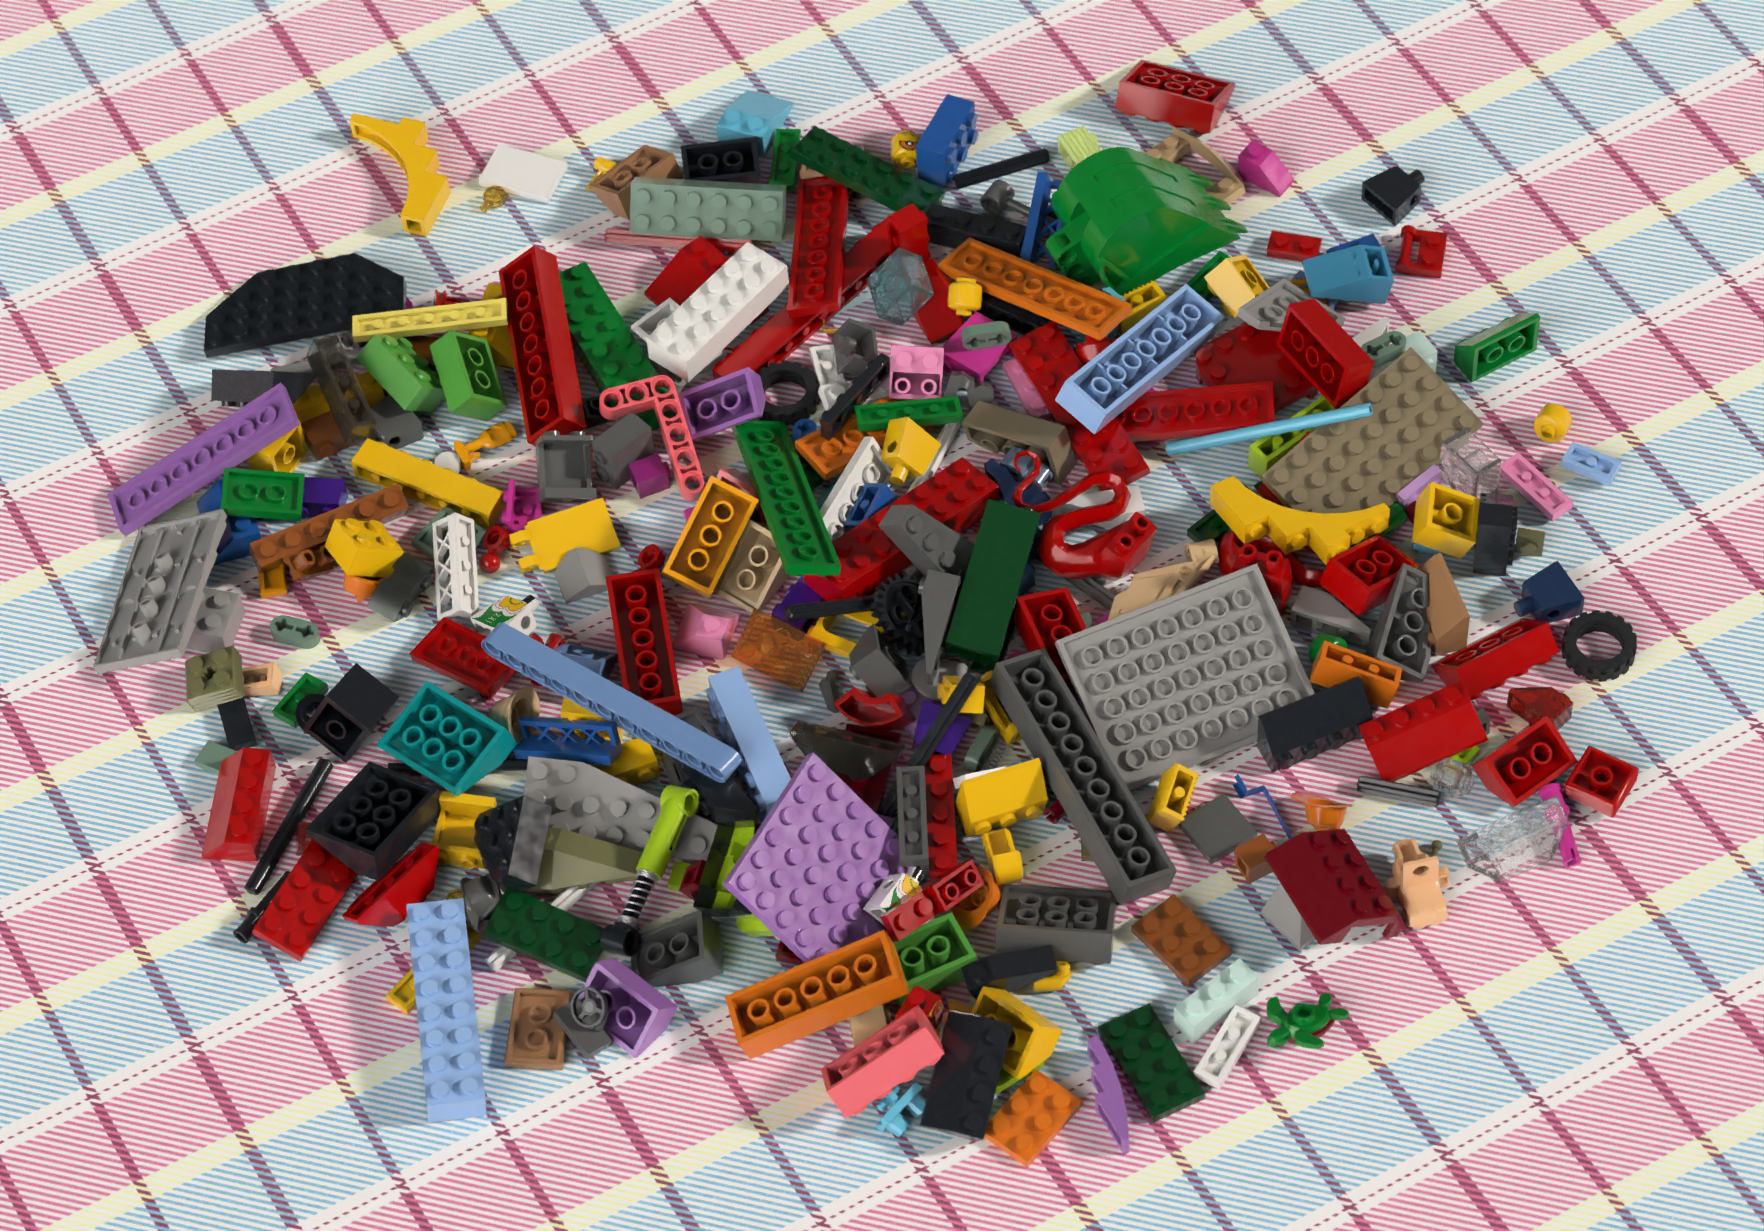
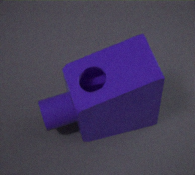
M923 699L912 742L913 749L916 750L942 710V706ZM958 714L932 755L953 754L968 730L972 718Z

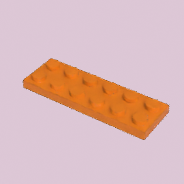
M888 395L872 404L918 399L889 398ZM853 414L830 441L821 437V429L796 440L795 449L826 481L844 471L864 437L873 436L883 450L887 429L858 432ZM940 424L920 427L925 431H928Z

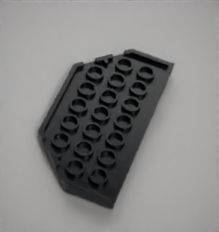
M356 253L257 272L206 316L204 353L207 358L351 330L353 315L405 310L406 281L403 276Z

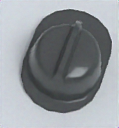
M490 873L474 879L465 877L460 881L466 916L471 926L481 936H483V931L503 896L498 882L492 879Z

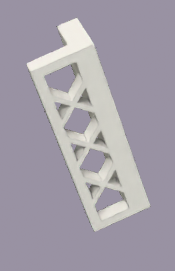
M453 513L432 523L437 621H440L443 617L452 619L457 616L471 620L470 617L479 612L474 520L458 513ZM448 526V533L443 539L442 528ZM447 549H449L450 556L446 563H444V555ZM450 573L451 581L447 588H445V580ZM451 597L452 609L446 611V605Z

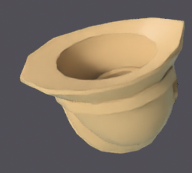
M522 687L515 694L497 701L489 710L487 717L505 727L516 742L519 743L522 740V735L517 720L520 716L539 717V697L533 687ZM529 726L532 735L535 727Z

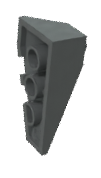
M1405 563L1401 565L1365 653L1366 656L1402 668L1400 680L1424 681L1431 658V648L1428 647L1427 633L1430 632V623H1427L1426 607L1429 606L1428 574Z

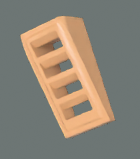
M274 662L242 668L243 697L281 694L282 672Z

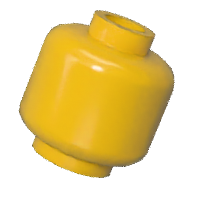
M956 278V282L949 285L947 304L950 309L956 310V315L971 316L972 311H977L981 308L982 287L976 283V279Z
M1546 404L1541 408L1533 423L1534 431L1543 441L1549 443L1559 442L1566 436L1572 424V416L1565 407L1559 404Z

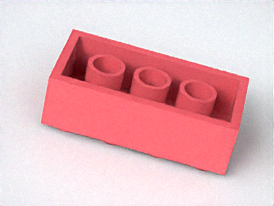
M917 1005L821 1068L826 1092L845 1118H848L852 1114L857 1115L864 1111L867 1104L875 1099L887 1096L892 1088L899 1083L910 1081L925 1066L929 1067L936 1064L945 1053L937 1030L919 1005Z

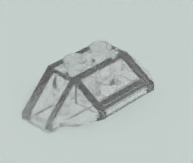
M1554 796L1521 808L1473 830L1457 840L1456 843L1467 868L1502 883L1552 860L1569 821L1558 796Z

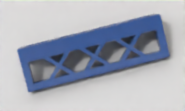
M1038 172L1020 258L1036 264L1037 260L1047 255L1050 263L1049 268L1046 269L1055 272L1057 263L1041 243V239L1049 232L1054 234L1055 228L1057 232L1064 227L1059 218L1050 225L1045 220L1046 215L1053 211L1050 198L1051 189L1057 190L1061 182L1051 181L1048 172Z
M520 716L517 720L522 740L513 749L516 759L528 760V757L531 756L610 766L623 751L615 722L570 721L569 719ZM529 726L535 727L542 734L531 735ZM550 728L559 729L565 736L558 737ZM580 729L589 736L588 739L581 738L573 730ZM597 731H608L610 740H605Z

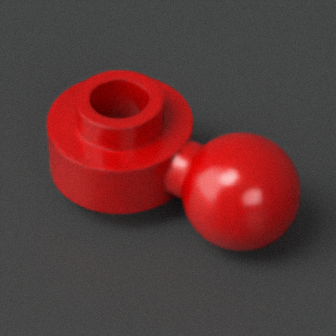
M499 525L490 527L483 536V546L488 551L481 556L479 566L483 572L488 574L494 573L499 569L500 559L497 555L503 552L510 543V533Z
M656 544L646 546L638 557L640 569L632 572L655 568L661 569L666 559L665 552Z

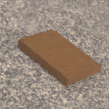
M515 988L504 1060L505 1068L563 1070L568 1035L553 1018L554 1011L571 1002L573 997L572 990Z

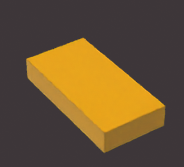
M281 564L279 567L265 573L258 572L261 599L288 595L285 564Z

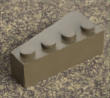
M978 401L962 421L968 441L995 454L1001 451L1006 456L1013 446L1037 453L1041 463L1047 465L1053 472L1052 481L1060 485L1077 464L1066 426L1060 423H1053L1036 416L1026 415L1016 410H1009L982 401Z

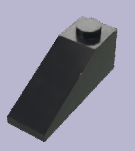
M1050 945L990 955L961 967L968 991L975 1000H977L983 986L1002 989L1011 993L1059 972Z

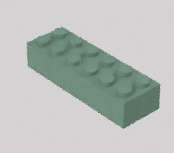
M635 177L631 182L630 233L699 237L701 235L706 238L782 242L785 236L786 185Z

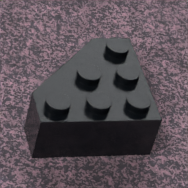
M1481 492L1473 573L1506 576L1507 566H1512L1518 520V507L1513 506V495Z
M524 795L479 814L474 824L476 829L474 842L494 881L519 891L537 886L552 811L551 806Z

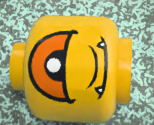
M902 130L891 139V160L903 169H911L917 165L916 145L921 137L914 131Z

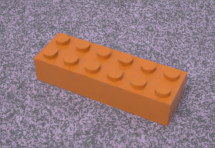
M882 930L725 996L738 1045L750 1059H753L909 994L910 991L896 947L885 930Z

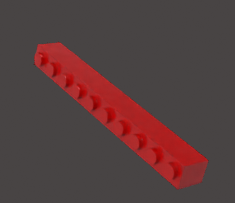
M887 218L880 224H876L871 232L864 238L859 239L844 254L840 310L890 267ZM787 302L779 312L771 315L764 325L758 330H754L741 345H737L725 359L716 363L712 369L713 380L747 367L758 374L762 367L765 366L767 368L770 366V363H781L823 326V323L826 324L839 311L789 318Z

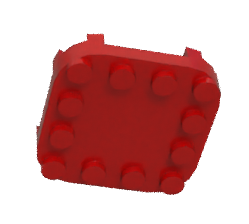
M1244 323L1208 342L1196 351V379L1200 385L1205 383L1210 387L1273 381L1275 386V413L1304 397L1311 400L1317 395V389L1277 347L1280 331L1259 330Z

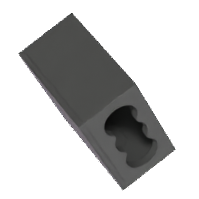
M632 411L592 441L593 458L596 463L595 472L602 482H608L616 490L631 479L629 463L655 454L651 427Z

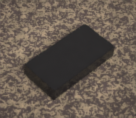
M244 697L218 704L229 748L239 751L242 748L257 746Z

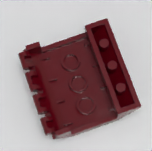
M1345 829L1301 832L1264 856L1319 945L1341 943L1353 927L1388 924L1382 932L1384 938L1397 937L1401 931L1406 929L1402 917L1392 900L1386 894L1379 880L1375 877Z

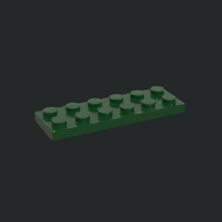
M814 126L790 152L789 158L896 212L913 203L919 211L922 210L926 214L931 203L941 202L944 199L945 191L937 188L935 185L929 184L913 174L817 126Z

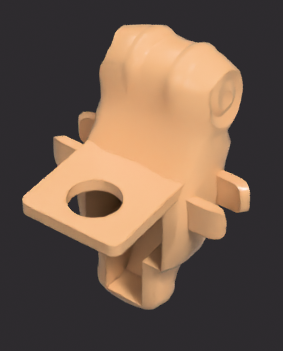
M1404 839L1394 843L1392 851L1395 861L1392 865V878H1388L1384 882L1387 888L1385 890L1386 894L1390 899L1399 898L1403 916L1408 927L1422 929L1428 925H1439L1448 919L1446 900L1441 891V888L1447 887L1450 884L1447 878L1450 875L1448 868L1439 867L1437 856L1429 857L1421 852L1418 848V843L1414 839Z

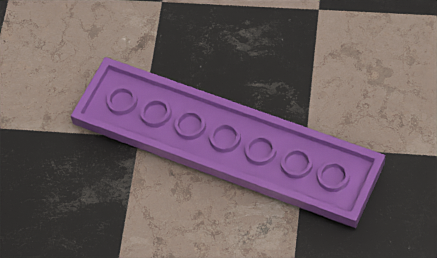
M279 383L108 493L107 495L120 532L128 536L223 475L224 468H234L298 427L300 423L286 387Z

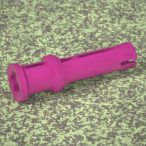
M1558 783L1548 784L1538 791L1539 798L1543 800L1546 808L1544 815L1552 823L1563 859V865L1570 867V861L1571 866L1574 867L1579 865L1582 860L1579 856L1568 820L1570 809L1565 804L1562 796L1564 789Z

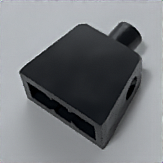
M1394 166L1363 181L1361 199L1396 226L1419 204L1421 196L1420 184L1425 181L1424 175L1417 169L1407 174L1398 166Z

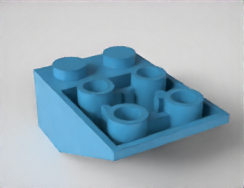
M1356 245L1309 258L1302 262L1310 295L1320 299L1328 298L1370 304H1385L1394 282L1384 247Z

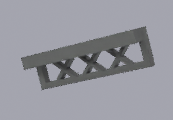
M924 766L896 767L900 867L920 866V869L924 872L923 878H929Z

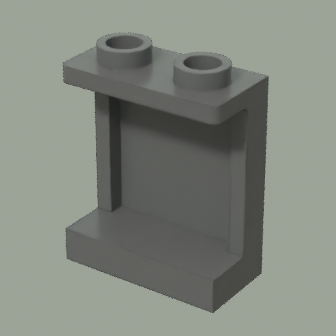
M546 431L544 435L535 440L538 503H587L597 498V490L592 488L590 443L593 441L592 435H585L583 431L570 432L569 435H560L559 431Z

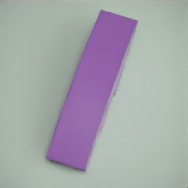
M1098 1035L1087 1040V1055L1094 1064L1091 1067V1082L1098 1092L1095 1095V1110L1125 1155L1129 1153V1131L1123 1093L1112 1061Z

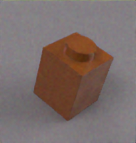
M1264 833L1234 848V864L1249 884L1273 872L1264 856L1276 848L1277 845L1273 841L1270 842Z

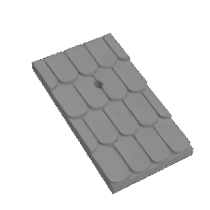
M223 509L139 528L93 666L97 674L183 656L196 625L194 619L204 597L203 589L218 555L216 552L227 525L225 522L227 515Z

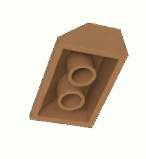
M644 144L589 184V187L614 215L629 220L631 182L635 177L684 179L673 153Z
M1438 553L1418 568V570L1428 574L1429 606L1426 607L1427 623H1430V632L1427 633L1428 647H1431L1435 656L1455 652L1467 646L1470 620L1469 613L1442 554Z

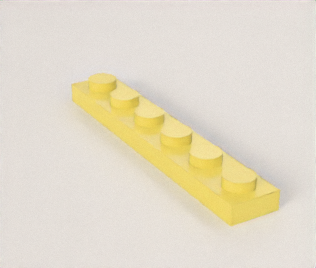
M506 298L353 315L352 337L354 343L369 341L373 335H389L400 338L443 333L450 330L461 331L508 325V303Z

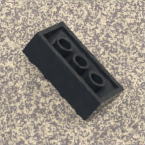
M944 202L930 204L926 213L929 221L927 232L930 241L928 243L956 249L970 237L1020 258L1027 222Z
M212 369L211 401H222V406L243 407L274 386L282 383L288 391L292 404H294L316 379V373Z
M1360 677L1258 716L1257 748L1271 772L1288 769L1295 763L1305 759H1313L1320 753L1330 749H1338L1345 743L1355 739H1363L1359 725L1373 720V715Z
M952 1011L948 1012L941 1039L945 1054L941 1056L934 1066L919 1126L971 1141L984 1140L1012 1025L986 1017Z

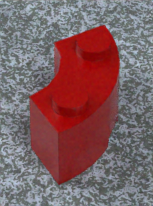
M854 687L833 703L848 719L871 728L894 730L905 727L917 720L903 697L892 693L873 698L867 691Z

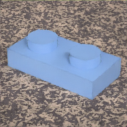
M1572 442L1561 460V467L1610 486L1621 468L1622 461Z

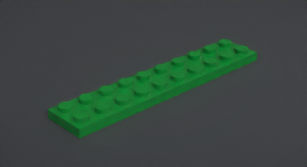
M750 420L732 427L786 574L793 576H839L841 564L785 422Z

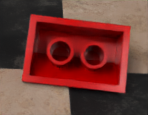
M1546 715L1533 721L1476 761L1471 767L1487 790L1511 807H1516L1540 790V788L1578 763V760Z

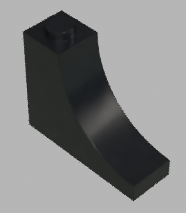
M983 292L981 308L977 310L978 313L995 322L1003 321L1008 323L1010 330L1021 335H1025L1052 321Z

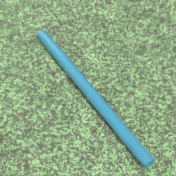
M1370 403L1198 436L1166 443V451L1171 456L1372 416L1373 410Z

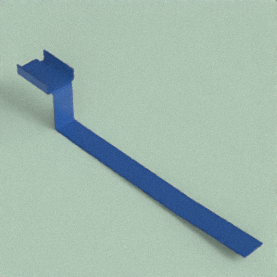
M1238 774L1234 776L1237 783L1233 784V787L1240 799L1263 792L1288 839L1293 838L1266 787L1263 785L1247 790Z

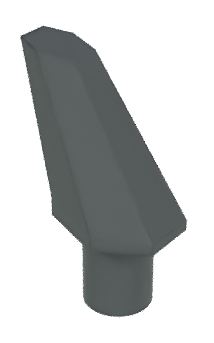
M828 671L825 680L822 679L819 683V687L827 708L831 712L837 713L838 709L833 703L838 700L839 686L835 684L838 674L834 671Z

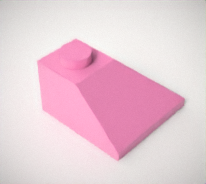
M688 603L672 643V648L724 660L739 622L740 614Z

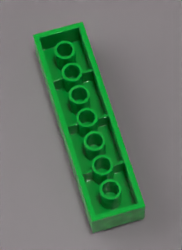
M586 261L559 272L572 348L600 393L612 387L658 376L655 368ZM659 387L656 389V392L666 394L668 389ZM633 394L630 396V398L635 401H640L643 399V396H641L640 394ZM609 401L610 408L618 405L615 401ZM654 409L636 414L651 427V431L660 428ZM666 411L663 413V415L667 418H673L676 416V414L672 411Z

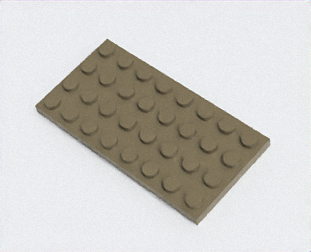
M1410 347L1340 407L1345 408L1370 403L1373 410L1372 416L1318 426L1259 479L1285 507L1299 511L1323 514L1347 513L1367 509L1382 503L1389 507L1398 500L1396 494L1433 464L1438 466L1476 433L1484 423L1417 352Z

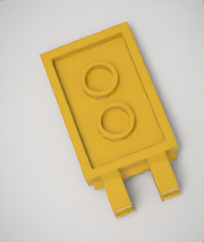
M603 497L527 522V525L524 526L525 530L509 535L512 549L530 544L534 555L518 559L521 574L538 568L540 571L543 570L544 574L555 571L566 553L574 548L584 547L602 555L621 548Z

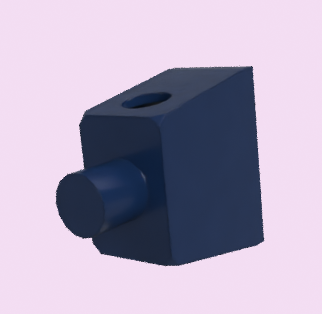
M1556 561L1524 581L1522 599L1514 602L1513 605L1519 617L1532 613L1537 620L1552 623L1579 616L1583 612L1585 598L1560 563Z

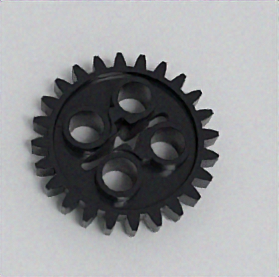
M906 572L900 576L895 573L891 577H886L871 595L874 601L870 604V607L876 609L871 616L879 619L875 626L883 627L884 630L881 636H890L889 644L895 641L898 643L897 648L899 651L906 647L908 655L915 650L916 655L920 656L925 653L922 595L918 594L920 582L917 581L916 574L909 578Z

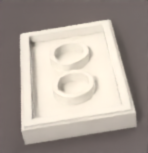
M498 144L478 180L480 186L549 203L568 165L567 161Z

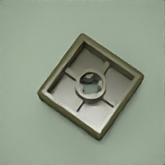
M234 645L219 648L201 656H194L185 661L187 703H189V706H192L194 712L244 696L242 655L239 654Z

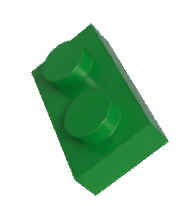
M305 672L272 710L274 717L296 728L297 720L294 713L297 703L309 694L325 695L329 690L327 683Z

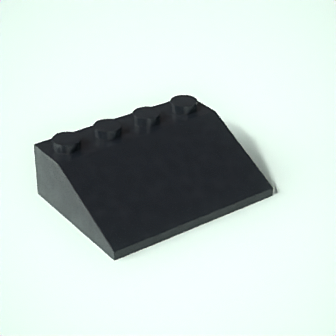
M369 761L305 829V833L354 872L379 881L440 815L439 788Z

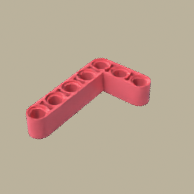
M658 375L604 390L600 395L599 410L606 419L622 418L631 411L637 414L654 409L680 494L683 499L689 502L699 500L704 490V477L673 380L669 376ZM664 387L668 389V392L666 394H659L656 392V389ZM633 394H640L641 396H643V399L640 401L632 400L630 396ZM612 400L615 401L618 405L616 407L610 408L607 407L605 403L607 401ZM666 411H672L676 414V416L673 418H667L663 415V413ZM673 435H681L684 439L680 442H675L671 440V437ZM680 459H688L691 461V464L682 466L678 461ZM693 482L696 483L699 486V488L696 490H689L688 488H686V484Z

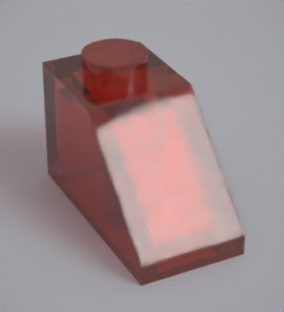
M1553 687L1511 688L1508 691L1507 708L1529 724L1547 715L1558 731L1571 719L1573 702L1566 694L1558 692Z

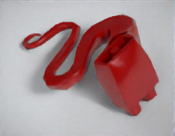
M1028 449L1016 453L1013 463L1019 472H1021L1017 465L1019 457L1028 456L1034 462L1033 470L1013 491L1012 500L1016 507H1029L1037 513L1050 512L1095 485L1105 484L1113 488L1115 494L1113 499L1106 504L1081 507L1057 515L1043 525L1038 551L1044 567L1063 578L1086 579L1103 577L1116 581L1127 577L1145 559L1151 549L1157 527L1138 512H1135L1128 521L1082 543L1071 545L1064 542V536L1068 531L1085 525L1111 521L1126 511L1131 493L1121 475L1108 471L1087 475L1047 502L1030 506L1023 502L1021 495L1040 474L1041 460L1037 453Z
M1230 530L1218 542L1219 562L1217 565L1221 575L1225 576L1257 563L1280 616H1284L1288 606L1293 580L1311 588L1323 587L1319 584L1323 572L1307 568L1294 552L1285 555L1268 535L1244 544ZM1309 545L1303 547L1317 555Z

